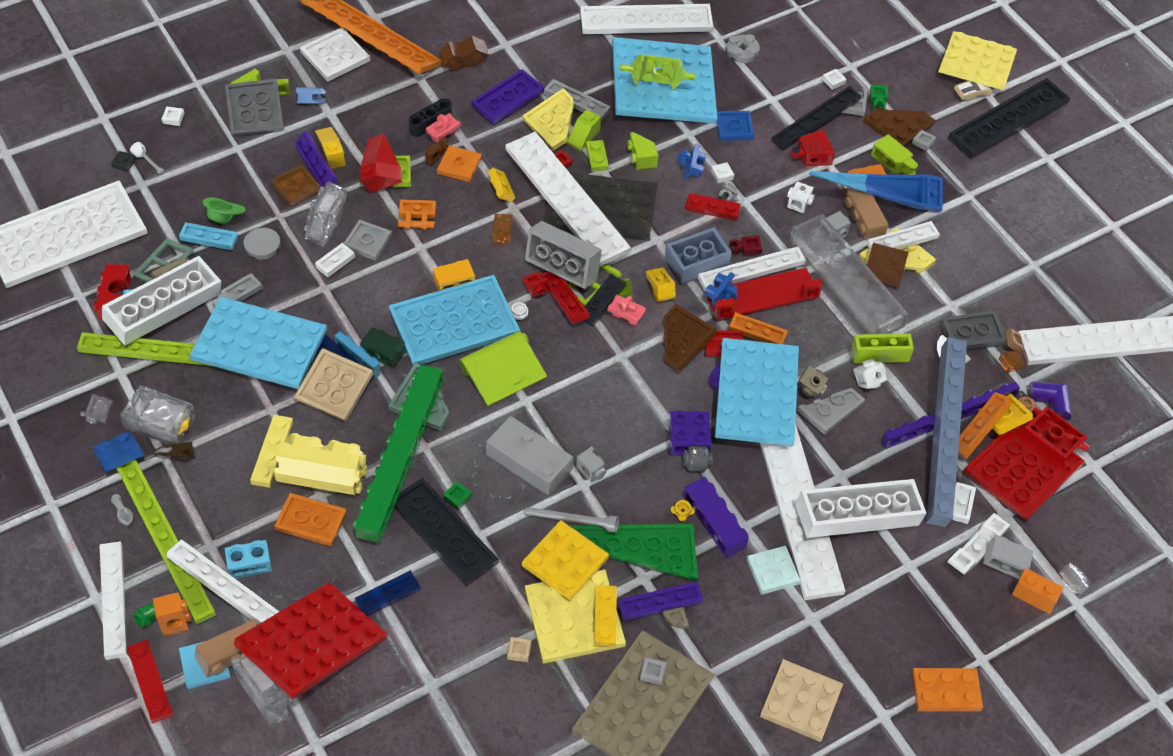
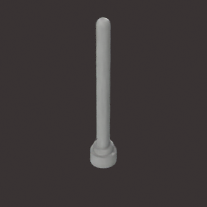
M530 507L524 509L525 515L602 526L608 532L616 533L619 526L618 516L610 515L604 519Z

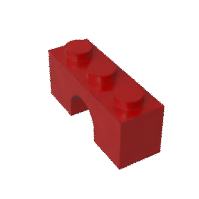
M106 264L105 270L101 272V286L97 288L98 298L97 301H94L93 310L97 313L99 320H103L102 306L122 296L121 294H115L116 292L129 290L132 276L128 265Z

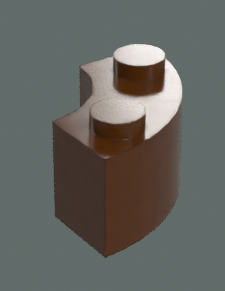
M470 36L462 42H448L439 52L443 67L453 70L468 68L482 63L489 55L485 41L474 36Z

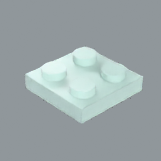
M786 546L747 556V562L761 595L800 584L801 580Z

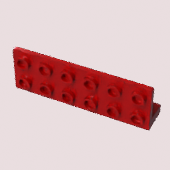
M802 268L735 283L733 285L737 287L736 291L738 293L736 300L733 298L722 299L715 302V307L711 305L712 299L706 295L705 297L715 320L718 321L732 318L735 312L745 315L819 298L823 283L820 278L812 280L808 269Z

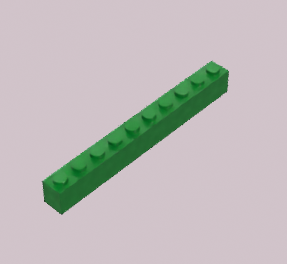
M420 364L418 372H414L412 387H408L406 392L407 399L405 402H402L400 416L394 421L393 434L388 436L387 449L382 451L380 466L375 468L374 481L368 485V496L361 503L359 517H356L354 520L353 529H355L357 538L376 543L381 542L442 386L443 370Z

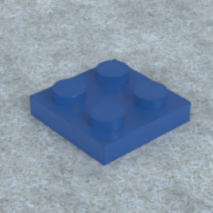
M130 431L121 433L115 438L100 442L92 447L105 472L144 456Z

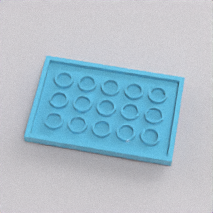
M494 275L389 305L390 314L412 366L415 363L422 365L485 346L520 331Z
M220 297L190 353V359L299 389L324 338L327 325Z
M723 338L715 438L794 446L799 346Z

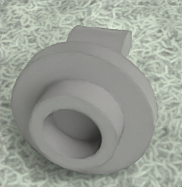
M730 183L728 185L723 184L722 187L724 189L719 193L720 198H723L725 194H729L727 201H732L733 195H738L737 188Z

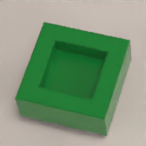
M457 481L443 494V498L458 510L472 497V492Z

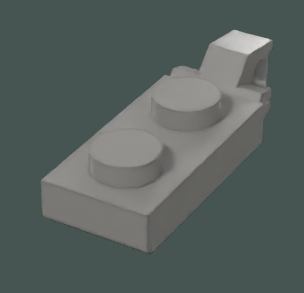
M250 273L221 290V293L217 296L218 298L212 301L213 309L220 297L241 302L262 290L263 286Z

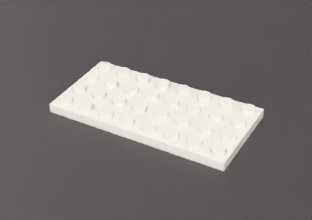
M116 181L0 225V276L6 288H9L145 235L147 230L121 182Z

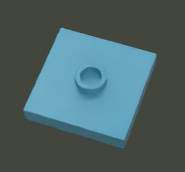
M201 643L179 648L187 689L231 678L228 667L219 674H212L208 677L205 675L194 657L196 645Z

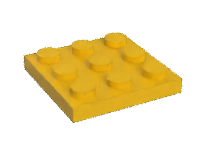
M560 520L522 561V566L571 601L609 559V554Z

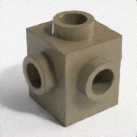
M809 366L797 381V387L807 397L815 398L818 394L822 395L826 390L827 385L825 383L828 378L825 377L821 370L813 369Z

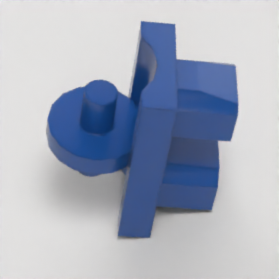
M696 143L693 151L684 150L678 153L677 156L678 162L685 166L684 177L689 178L691 174L700 177L704 170V166L701 165L704 163L707 154L699 151L700 145Z
M730 272L726 276L718 273L714 279V284L718 285V288L711 284L707 286L705 295L712 299V306L715 307V302L722 299L733 298L736 300L738 297L737 287L732 282L735 274Z

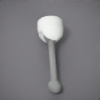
M136 142L131 146L130 152L133 155L144 157L157 170L158 174H163L164 169L158 167L146 155V148L141 142Z

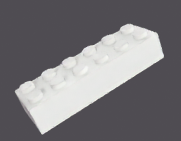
M198 256L103 305L102 319L125 346L218 296L221 291V280Z
M914 479L802 490L795 503L807 538L919 526L926 515V510Z

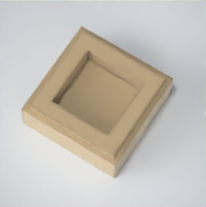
M511 637L507 659L528 662L532 640Z

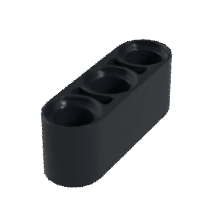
M442 98L412 114L409 117L410 134L414 137H420L427 133L426 128L437 121V116L440 114L446 116L449 113L452 115V102L449 99Z

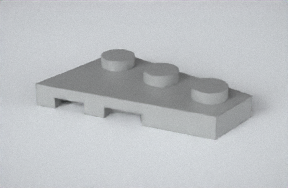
M849 388L832 394L829 398L814 400L809 405H800L797 411L825 435L864 405L865 399L853 388Z

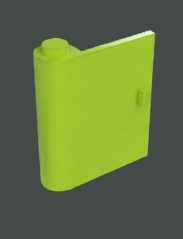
M517 331L459 359L462 372L465 376L470 375L487 407L547 378L545 371L528 344L529 341L525 333Z

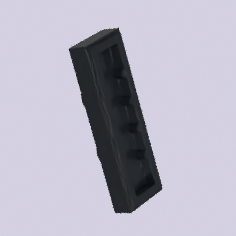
M610 274L584 306L589 312L590 318L583 321L594 326L613 302L615 296L619 295L626 287V282Z

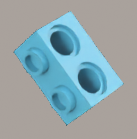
M256 540L243 545L235 544L225 548L228 573L234 579L272 571L266 540Z

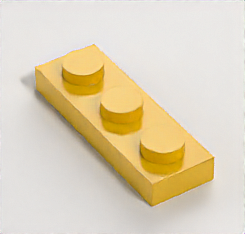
M596 585L594 646L616 647L617 586Z

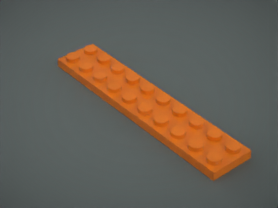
M300 0L302 4L308 5L315 12L323 14L327 19L336 22L340 27L346 28L353 35L359 36L363 41L387 53L389 57L395 58L402 65L410 67L416 73L420 74L441 66V59L343 0Z

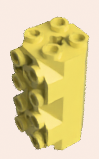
M292 433L289 438L280 443L276 455V462H278L279 468L275 467L274 474L278 482L355 495L362 492L363 483L361 481L367 475L368 466L365 465L366 455L360 451V446L355 443L347 444L331 440L328 445L324 446L318 437H306Z

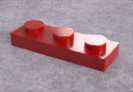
M689 193L685 210L737 221L741 203Z

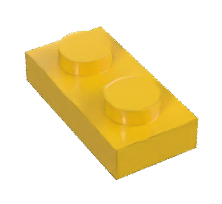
M492 167L488 173L491 178L490 181L495 187L496 195L501 200L512 202L515 199V195L505 173Z

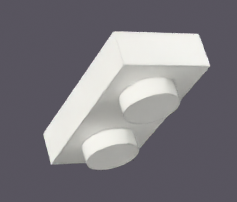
M341 243L315 263V267L326 277H330L354 259L355 253L345 244Z
M959 482L956 483L952 520L968 524L976 487Z

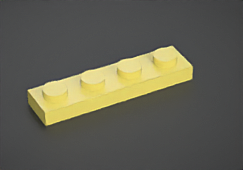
M273 415L250 479L252 485L271 488L275 477V467L278 468L276 455L280 443L289 437L293 418Z

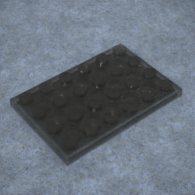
M569 172L623 238L650 241L658 183ZM547 202L543 222L563 231H571Z

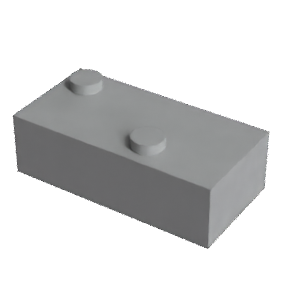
M541 221L529 229L525 260L586 289L597 281L602 249Z
M512 416L486 441L487 456L548 496L573 470L572 455Z

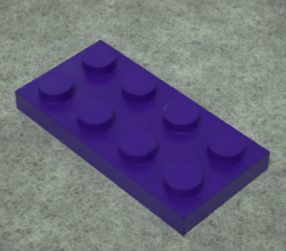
M521 69L472 100L471 106L491 123L496 124L544 93L545 87Z

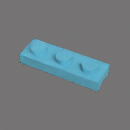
M185 222L179 238L180 241L233 250L238 239V233Z

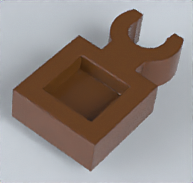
M442 137L438 143L435 142L426 149L425 160L428 166L432 167L442 157V153L449 146L447 145L449 139Z

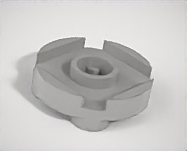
M751 34L730 36L726 47L727 55L730 58H735L736 62L739 63L752 62L756 56L758 57L760 50L759 43L755 40V36Z

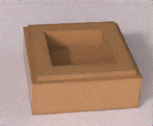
M1011 328L1006 330L1008 346L1018 353L1023 352L1025 348L1021 334Z

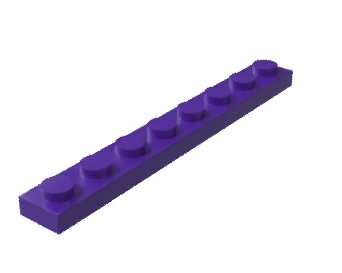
M1017 382L1004 384L999 389L989 390L978 397H971L962 403L961 420L977 414L978 409L982 408L995 392L1004 396L1012 394L1016 398L1020 386ZM935 414L922 416L919 420L912 423L907 422L897 429H889L884 434L882 446L886 450L934 431Z

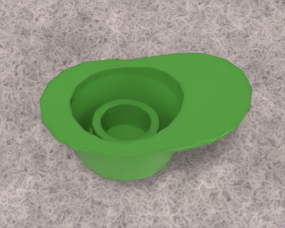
M206 198L203 200V205L207 207V217L220 224L231 221L234 214L245 212V207L218 198Z

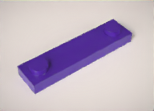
M304 131L295 142V146L322 190L329 192L338 181V178L311 134Z
M696 581L618 599L617 605L622 621H628L675 608L703 603V596Z

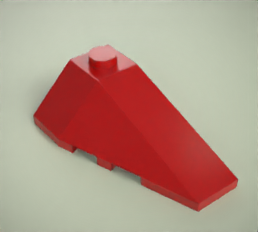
M384 133L368 139L360 166V181L370 193L402 182V168Z

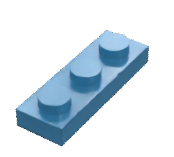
M340 331L334 335L336 347L355 363L373 370L374 374L372 377L374 379L381 375L380 363L375 357L368 355L362 346H357L350 336H345Z

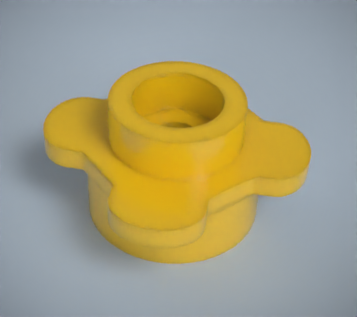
M680 500L675 506L671 507V513L675 514L681 522L686 521L688 516L695 513L694 508L685 500Z

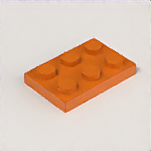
M290 493L274 525L275 531L332 547L347 515V509Z
M977 668L913 669L912 675L917 711H982L983 704Z

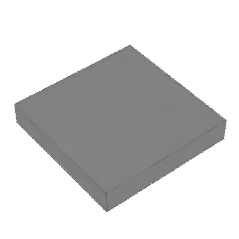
M359 220L344 244L354 253L376 261L392 236V231Z

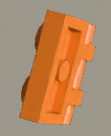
M400 199L399 218H405V220H398V227H405V229L421 228V230L434 228L435 222L428 221V219H435L436 201ZM412 218H418V219H422V220H421V221H413Z

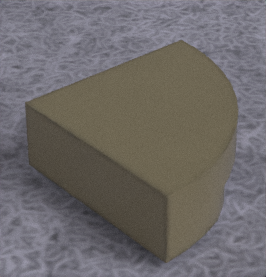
M683 607L663 611L664 619L671 626L679 629L689 628Z

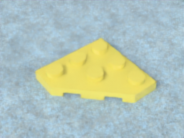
M563 88L522 116L523 120L552 151H555L567 142L574 99Z
M896 227L895 229H893V230H892L891 232H889V233H892V232H895V231H899L900 229H898V228ZM918 244L900 249L909 252L904 271L909 269L923 273L936 262V259ZM869 247L859 255V259L866 265L871 252Z

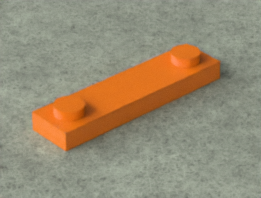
M997 392L992 395L959 436V457L967 460L1013 403L1011 398Z

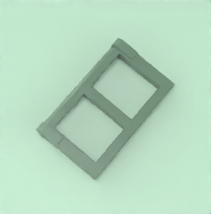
M166 238L133 273V277L144 283L153 280V278L143 273L153 262L160 266L170 264L158 258L168 246L183 252L179 259L183 257L187 259L194 251L186 245Z

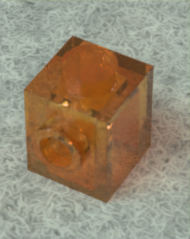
M495 213L492 230L493 242L511 243L513 215Z

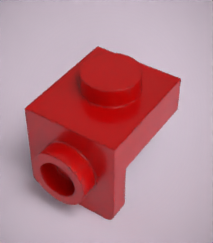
M539 271L522 277V282L532 298L549 291V280L543 278Z

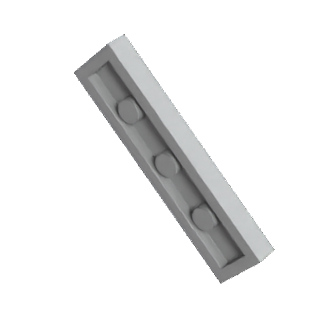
M553 79L544 89V94L551 97L564 88L574 99V109L583 113L588 109L601 116V121L610 112L611 106Z

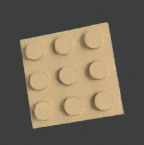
M322 348L294 398L299 402L346 422L374 372L369 368Z
M783 659L760 717L821 742L843 683Z

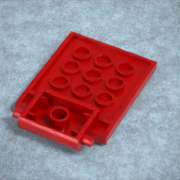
M1036 406L1032 411L1036 415L1033 420L999 435L963 471L1025 521L1084 464L1085 460L1075 453L1079 449L1087 452L1090 448L1085 443L1088 438L1086 435L1047 406L1043 410Z

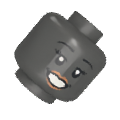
M689 446L687 450H684L683 465L688 470L706 471L708 465H712L713 455L709 453L706 446Z

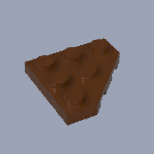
M875 109L864 117L863 123L883 137L889 134L903 147H906L912 143L914 137L921 130L926 132L934 126L936 120L923 111Z
M675 304L664 316V358L666 363L681 372L717 334L716 328Z

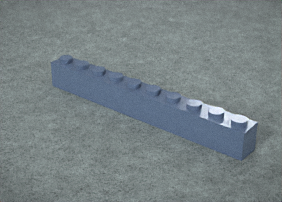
M950 337L947 338L941 347L926 523L946 527L953 519L967 341Z

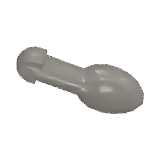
M114 494L111 497V502L117 509L118 521L126 526L131 525L134 518L133 513L124 506L121 496Z

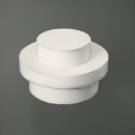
M516 302L510 308L516 320H522L528 316V307L522 302Z

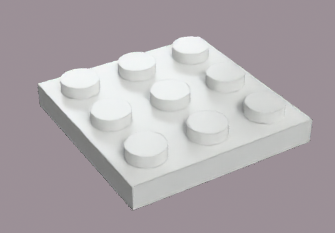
M343 27L300 47L301 54L327 82L370 61V56Z

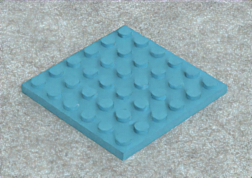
M613 37L615 115L716 124L717 109L711 46ZM640 54L680 59L685 72L696 73L695 81L682 80L674 90L671 89V84L639 80L638 85H635L632 73L620 71V64L631 65Z

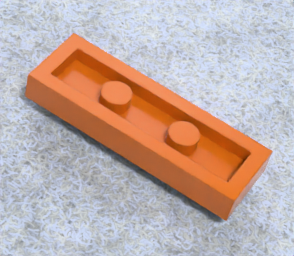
M736 312L728 331H743V336L760 342L784 344L788 334V330Z

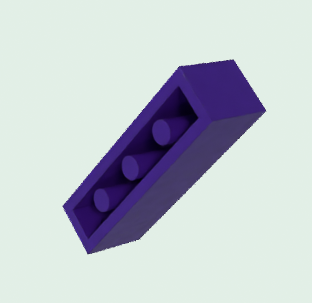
M703 477L685 486L684 499L694 508L695 515L724 557L728 558L746 549L749 539L748 533L744 528L740 527L735 514L728 510L725 500L716 493L714 484L712 482L709 483L707 478Z

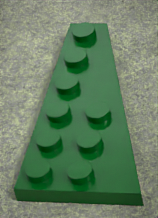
M693 524L619 525L616 533L608 532L602 526H572L578 533L607 552L609 558L693 581L698 580Z

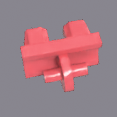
M450 113L446 116L440 114L437 116V121L426 128V132L434 142L438 143L442 137L455 134L456 129L461 126V122L455 120Z
M616 295L613 302L608 306V311L612 312L614 317H623L628 320L629 324L636 326L646 312V308L632 302L633 298L630 296L623 298Z

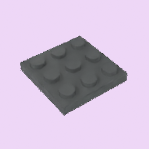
M277 78L225 84L232 136L284 130Z

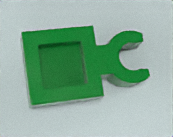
M871 85L870 102H873V110L876 109V106H881L885 110L888 100V86Z

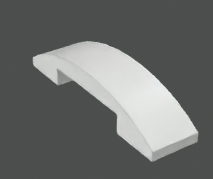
M993 513L967 544L948 560V563L965 575L985 556L987 543L995 535L1003 536L1010 527V524Z

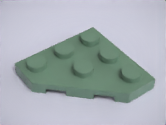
M415 363L389 403V411L400 415L401 404L407 399V389L409 386L412 387L413 374L415 371L418 372L419 364ZM439 391L426 426L441 431L449 418V411L444 403L442 393Z

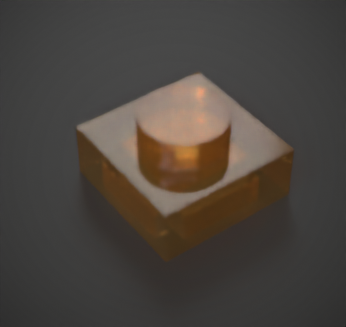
M1018 350L1001 354L999 357L1007 373L1025 368L1026 363Z

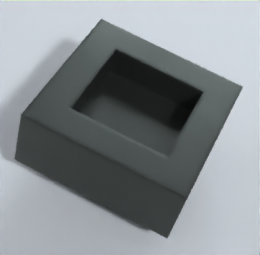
M119 151L111 162L112 168L129 172L136 161V156Z

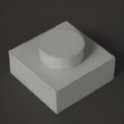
M921 130L914 137L912 144L928 151L935 143L936 137Z
M645 657L640 680L661 685L666 662Z

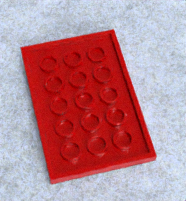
M328 582L236 637L234 645L292 699H295L384 641L388 633Z

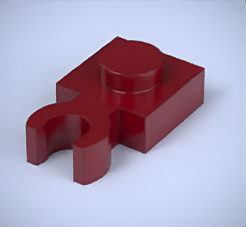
M759 235L741 237V241L732 239L729 242V247H732V254H738L740 251H743L744 255L762 254L763 248Z

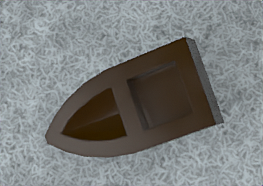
M192 442L169 444L153 451L156 455L174 457L175 461L195 459V450Z

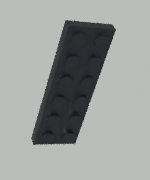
M423 477L399 493L394 506L395 509L466 586L499 563L497 556Z

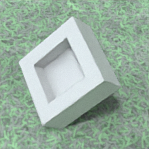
M837 69L824 74L822 80L832 90L846 83V78Z
M166 107L162 117L163 124L180 126L185 114L184 109Z
M727 162L711 166V173L717 183L734 179V173Z

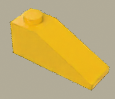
M328 127L316 130L315 135L322 154L330 167L335 169L345 166L344 151L333 128Z

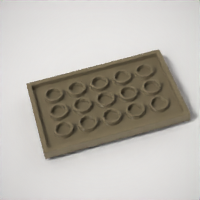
M642 630L576 722L572 732L609 756H661L713 680L715 674ZM645 657L666 662L661 685L640 680Z

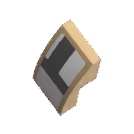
M974 81L963 82L954 87L963 100H974L977 95L990 96L993 92L991 87Z

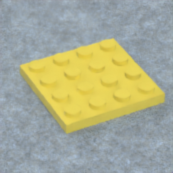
M953 31L939 72L1004 91L1017 49Z
M606 570L597 571L571 601L545 582L525 585V593L543 663L625 647L626 642L617 610L616 647L594 646L596 585L610 586Z

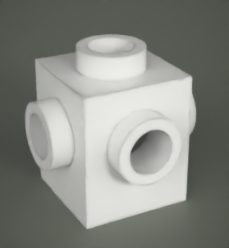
M796 182L794 188L791 187L788 192L787 208L804 213L807 206L811 205L814 200V195H812L813 187Z
M871 359L864 361L863 365L853 369L859 387L867 389L877 388L881 386L882 382L887 381L886 369L882 362Z

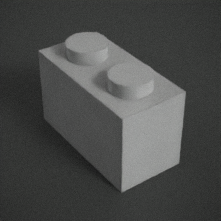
M995 535L987 543L983 564L1020 579L1025 568L1030 569L1033 550L1026 548L1024 545L1016 544L1003 536Z

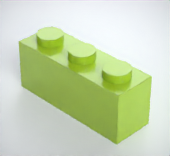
M861 334L854 336L851 350L854 363H863L871 359L882 363L910 362L914 347L911 334Z

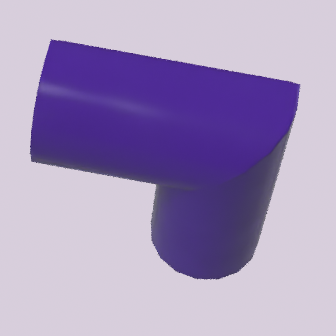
M1029 383L1030 398L1035 402L1049 403L1050 409L1064 420L1071 419L1068 384Z

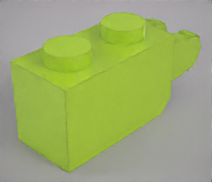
M888 134L874 143L871 156L891 173L899 174L901 172L904 175H916L915 170L918 168V163L912 159L913 154L896 139Z

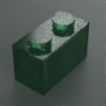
M374 327L369 330L360 342V346L365 349L368 355L375 357L380 363L393 369L406 353L405 342L402 339L393 337L385 331Z

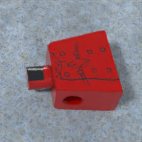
M824 130L800 137L798 147L791 149L792 159L801 158L806 167L833 165L835 152Z

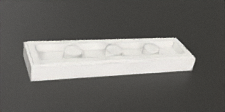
M932 221L868 239L867 245L870 250L873 242L896 249H903L937 239L940 233Z

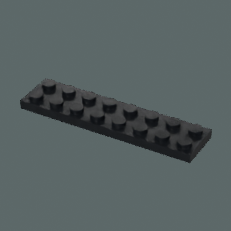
M1045 78L949 133L948 138L969 157L973 158L1069 103L1070 97L1048 78Z

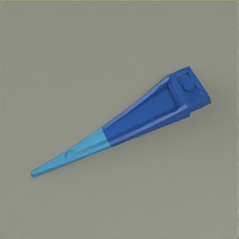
M810 171L808 173L809 175L921 211L924 209L939 213L943 210V178L928 174L880 175Z

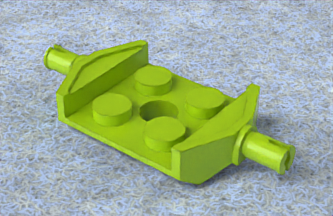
M640 54L631 65L620 64V71L632 73L635 85H638L639 80L671 84V89L674 90L682 80L695 81L696 73L685 72L680 59Z

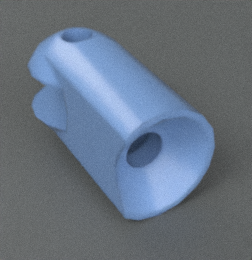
M296 87V93L298 94L297 104H322L326 101V98L318 97V94L326 93L322 88Z

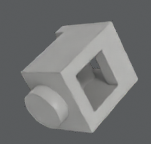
M592 446L578 455L576 467L591 483L596 479L603 478L607 472L604 469L603 459L594 454L595 449Z

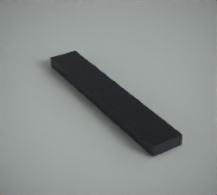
M848 86L774 135L772 142L784 151L799 141L800 137L808 135L859 101L861 95L854 88Z

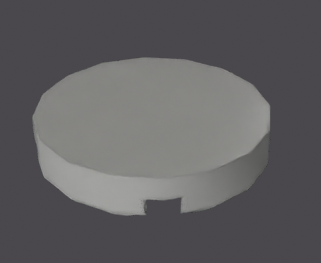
M256 228L250 231L244 239L246 253L250 257L253 256L259 260L273 257L281 247L279 235L269 228Z

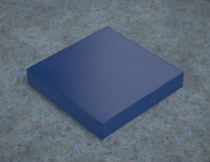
M750 111L717 112V128L720 141L754 140Z

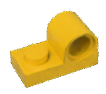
M663 267L646 271V278L652 285L656 302L676 297L675 282Z

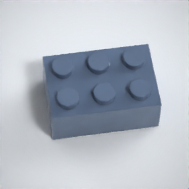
M715 227L666 244L665 260L680 283L683 284L697 279L699 273L730 265L732 253Z

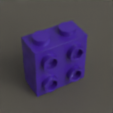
M700 410L670 411V455H683L684 450H687L689 446H706L710 453L711 430L709 412Z

